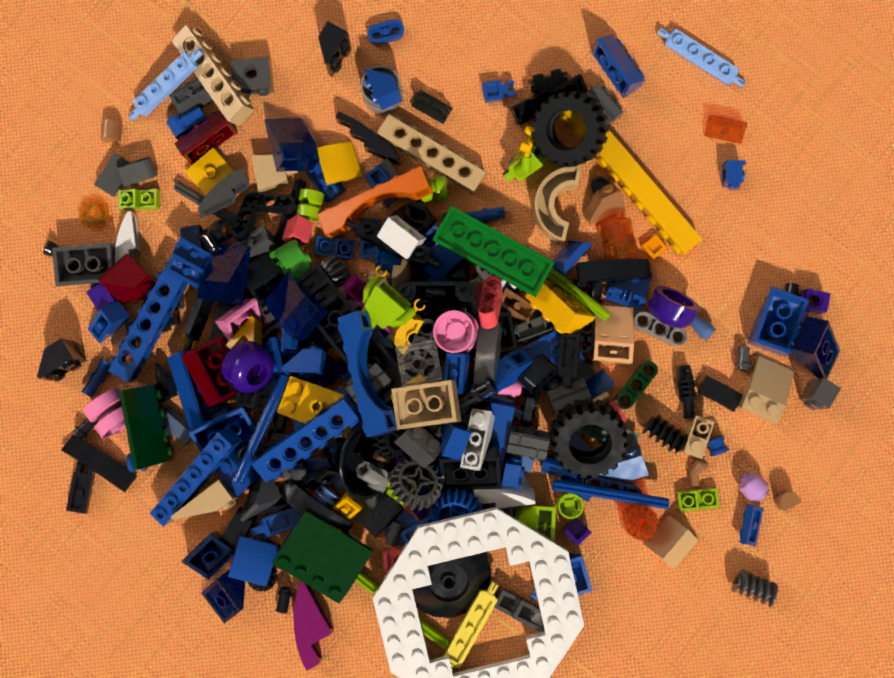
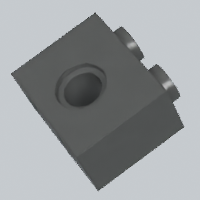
M269 57L231 61L232 79L241 86L240 90L247 97L254 94L267 96L269 93H274L272 63ZM250 73H257L255 77L249 78Z

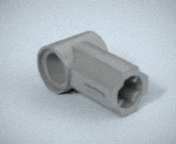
M366 461L358 464L356 468L357 477L367 482L369 487L384 493L391 473Z

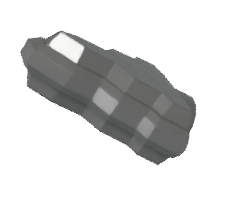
M298 462L291 470L285 469L282 471L283 474L279 478L301 480L307 474L308 469L304 462Z

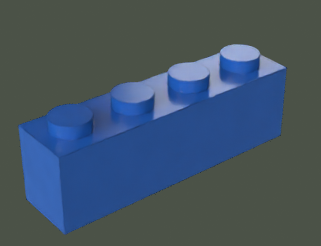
M492 398L491 404H488L486 407V411H491L495 416L489 443H499L502 472L515 403Z

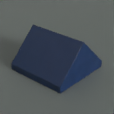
M216 530L198 544L182 562L209 580L234 555L235 549L228 542L221 539L222 535Z

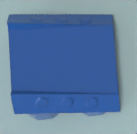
M568 240L569 244L553 260L550 259L555 262L552 268L564 276L592 246L591 242Z

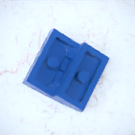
M179 237L164 271L199 290L215 256Z
M240 535L228 577L266 587L278 545Z

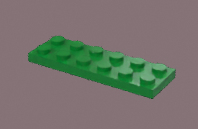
M453 206L450 207L432 239L437 244L535 298L555 264L550 259Z

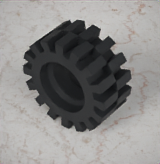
M404 429L372 437V440H375L373 447H377L375 452L379 453V457L393 459L404 456L403 454L406 452L394 443ZM390 434H391L392 439H393L392 447L390 446V443H389Z

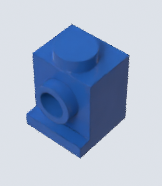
M726 160L722 164V187H728L729 190L740 189V184L745 178V171L742 170V167L746 164V160Z
M506 457L502 475V486L521 489L525 467H522L521 457Z

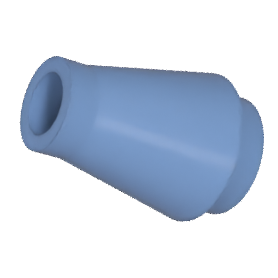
M697 315L691 324V327L700 339L703 338L705 341L716 330L713 327L714 324Z

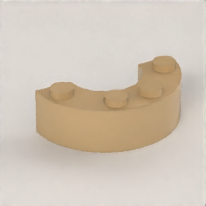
M572 166L555 170L542 181L534 199L533 214L538 228L548 239L560 245H563L565 242L569 222L562 220L558 216L554 207L555 198L562 192L576 190L582 167Z

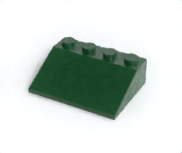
M159 384L119 391L133 469L139 470L172 460L174 447L169 441L171 431L169 425L165 424L167 410L162 404L164 394Z
M306 509L277 550L272 564L335 602L340 603L370 558L373 549Z

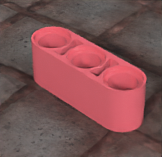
M490 276L484 280L478 304L480 325L485 329L494 328L499 320L503 293L501 279L496 276Z

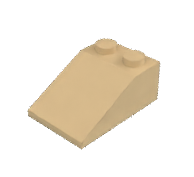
M758 356L743 389V396L737 409L770 424H778L786 406L794 371Z
M454 380L391 389L397 430L461 422L457 385Z
M219 479L173 514L171 518L175 520L215 512L221 509L224 511L229 510L238 503L236 499L240 496H237L223 479Z

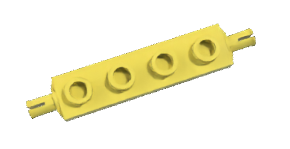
M491 581L487 590H479L445 650L443 656L449 655L452 668L461 667L498 599L494 595L499 586L497 582Z

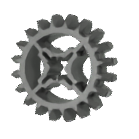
M409 458V460L403 459L391 471L389 490H393L392 497L397 496V503L402 501L404 503L403 508L407 507V505H410L411 510H414L415 507L419 511L423 507L429 508L440 497V491L443 488V485L440 484L442 477H438L439 470H433L434 464L423 468L412 458ZM414 472L413 475L407 474V476H403L404 473ZM429 491L426 495H418L419 492Z

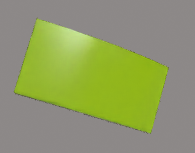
M118 190V209H160V190Z
M717 488L678 492L680 511L720 508Z

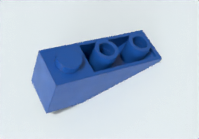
M519 348L499 360L495 379L497 392L518 382L519 376L533 362L522 349ZM492 392L483 398L485 399L495 393Z

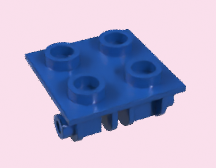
M651 278L615 283L610 281L605 299L641 311L647 299L646 294Z

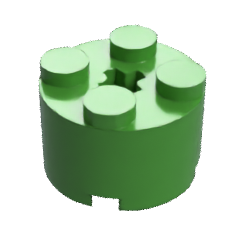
M295 239L269 254L270 258L281 268L290 285L311 269L309 265L312 262L311 258L307 253L303 254L299 243Z

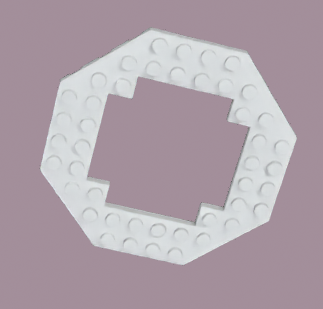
M498 507L418 525L413 536L399 554L398 559L384 577L382 584L373 594V602L390 671L399 678H550L584 627L568 550L554 543L538 531L536 532L518 519L504 513ZM506 547L510 566L529 561L544 632L525 636L529 655L455 673L452 672L449 655L429 660L412 589L432 585L428 570L429 565Z

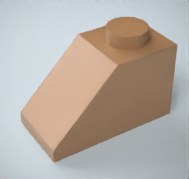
M614 184L605 185L602 189L597 190L583 213L586 221L591 225L624 212L625 208L621 191Z
M502 289L503 299L500 313L511 311L512 320L521 323L526 321L529 324V320L532 319L536 309L509 289Z

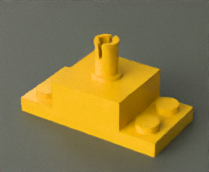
M290 376L277 413L306 423L344 395ZM335 415L338 421H343L341 416ZM319 426L320 429L327 431L325 427ZM350 426L343 429L344 433L340 436L347 438L352 428Z

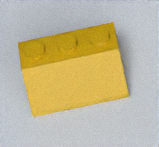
M545 280L536 298L528 293L525 295L530 301L529 304L541 311L542 317L555 325V330L561 334H573L596 318L581 303L550 280Z

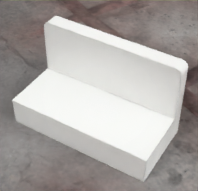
M397 215L388 217L377 235L379 239L405 259H408L414 249L422 245L426 240V237Z

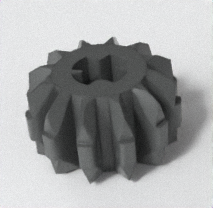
M332 254L326 257L320 264V267L336 287L343 286L351 278L349 270L339 256Z

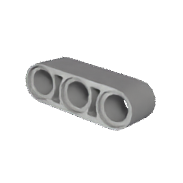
M640 312L633 317L634 329L670 346H680L687 340L685 330L668 326L647 312ZM641 316L646 320L645 326L638 324V317ZM657 324L662 326V334L656 333L655 326ZM674 332L680 335L681 339L679 342L673 340Z

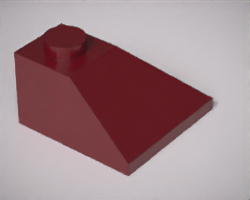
M127 253L97 279L120 303L145 299L149 290L154 288L156 284Z

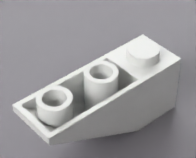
M472 408L468 424L471 436L462 455L460 468L481 470L495 416L491 411Z

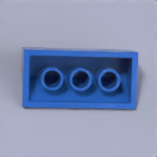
M185 350L177 352L167 359L189 430L232 410L228 399L212 407H207L181 357L189 352Z

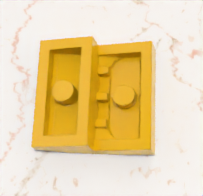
M352 142L336 143L315 148L326 186L341 181L346 183L363 178Z

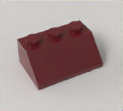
M219 110L218 112L211 113L203 123L196 124L188 134L181 135L174 144L180 154L193 165L210 149H216L237 132Z
M223 335L181 356L208 408L238 392L224 379L222 374L223 360L230 351L226 346L227 343Z

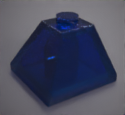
M229 570L201 592L224 624L244 608L245 581L228 577Z

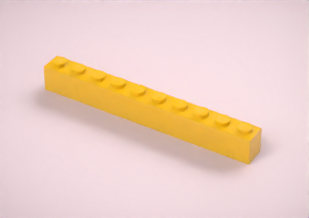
M570 110L561 113L560 119L562 122L573 129L572 133L578 140L581 139L583 141L586 126L581 115ZM609 130V132H606V137L608 138L606 143L602 145L603 149L600 153L596 154L597 163L602 168L607 169L612 181L618 182L622 187L621 191L627 197L630 196L634 201L633 205L635 208L646 215L647 222L658 229L659 236L669 242L671 250L676 255L683 256L700 242L702 238Z

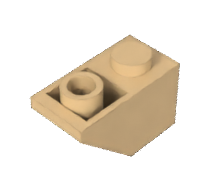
M695 415L686 431L687 439L679 452L697 459H703L715 422Z

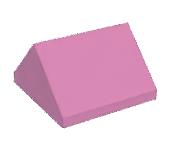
M255 298L244 299L215 321L228 341L251 315L263 323L258 302Z

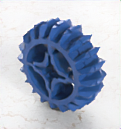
M449 487L447 492L442 490L435 504L431 505L430 516H432V522L484 509H482V503L479 502V497H473V492L468 494L466 489L459 491L458 487L453 491Z

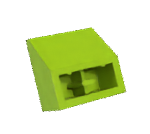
M535 504L515 506L514 518L555 542V506Z

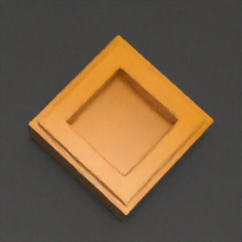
M657 234L640 246L652 261L668 248Z

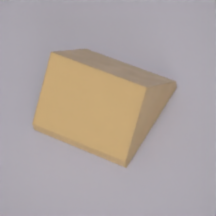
M668 514L643 544L674 570L697 543L698 539L685 526Z

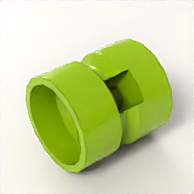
M446 175L436 176L434 180L428 177L434 193L421 198V201L426 203L432 202L433 199L437 201L448 200Z
M300 189L298 200L301 204L297 205L296 215L304 216L309 221H320L318 214L321 213V209L319 206L323 205L324 193L311 189Z
M564 492L556 499V509L563 517L574 519L581 515L583 502L578 495Z

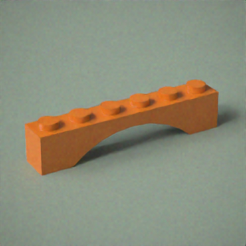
M421 166L414 167L403 175L394 176L386 183L375 185L369 191L358 193L356 197L345 199L334 207L325 208L323 212L318 214L324 234L330 239H334L349 232L350 227L346 226L348 218L356 221L364 211L379 202L393 198L419 200L434 193L426 171Z

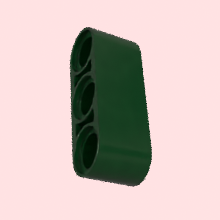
M652 361L641 363L618 391L614 400H617V405L620 409L630 408L658 373L655 363ZM645 365L650 366L652 370L649 376L643 372ZM633 380L638 381L640 384V388L637 391L631 387ZM622 395L628 398L626 406L621 405L619 402V398Z

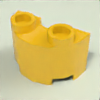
M417 313L405 325L391 327L390 329L392 341L398 351L404 356L411 345V342L408 340L409 336L412 333H418L424 322Z

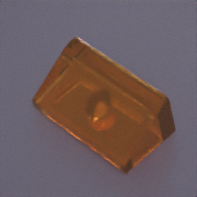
M710 115L707 119L704 136L741 144L748 122Z

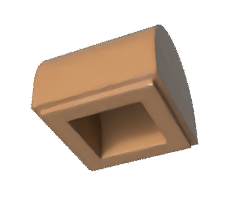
M111 119L102 120L100 140L121 142L122 123Z
M780 491L775 496V504L780 510L786 511L801 503L799 496L794 492Z

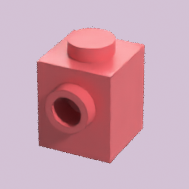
M294 216L287 221L282 240L289 242L295 239L300 247L305 245L309 241L313 223L304 216Z

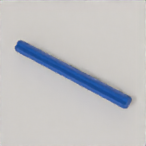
M284 374L279 376L232 479L236 484L242 485L251 468V463L255 459L290 378Z
M554 479L552 484L553 490L662 509H668L670 504L668 498L558 479Z

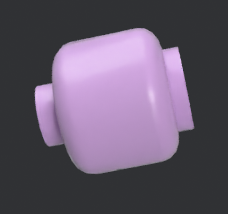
M747 472L739 479L741 481L739 490L749 501L755 500L759 502L767 496L768 483L759 473L750 474Z

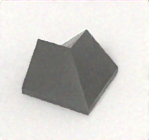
M260 477L250 487L240 517L241 521H245L273 506L282 497L273 479L265 483Z

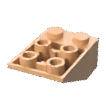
M602 305L611 312V315L606 321H603L594 314L596 317L594 319L595 335L594 346L591 350V362L630 365L633 363L634 350L633 308Z

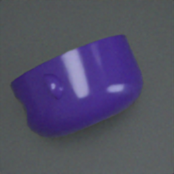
M656 286L653 297L648 302L650 313L660 322L674 328L690 326L700 310V306L693 299L665 286Z
M245 341L234 346L227 353L222 364L224 379L236 390L244 393H252L263 388L271 379L274 371L273 357L264 347L254 341Z

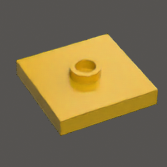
M214 148L210 149L185 171L205 196L222 179L234 172Z

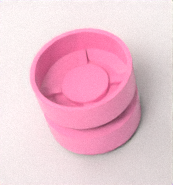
M456 310L447 311L440 315L434 324L433 336L435 342L446 352H470L477 347L480 322L470 313Z
M118 388L101 394L83 409V413L90 422L100 420L94 428L102 439L115 435L126 428L119 394L120 390Z

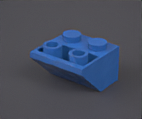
M436 224L423 235L426 237V240L422 245L431 248L432 257L442 261L439 269L430 264L423 269L430 277H445L465 258L432 240L439 229Z

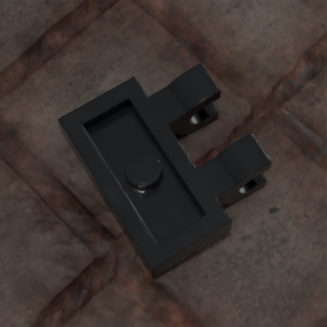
M524 388L523 397L525 398L524 405L521 404L520 411H523L521 427H533L540 391L535 395H531Z

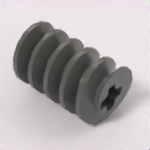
M741 570L737 574L731 588L732 592L739 588V595L746 591L747 598L754 594V601L761 597V604L763 605L768 600V607L773 606L778 593L777 583L770 582L768 579H762L760 576L755 577V574L748 573L746 570Z

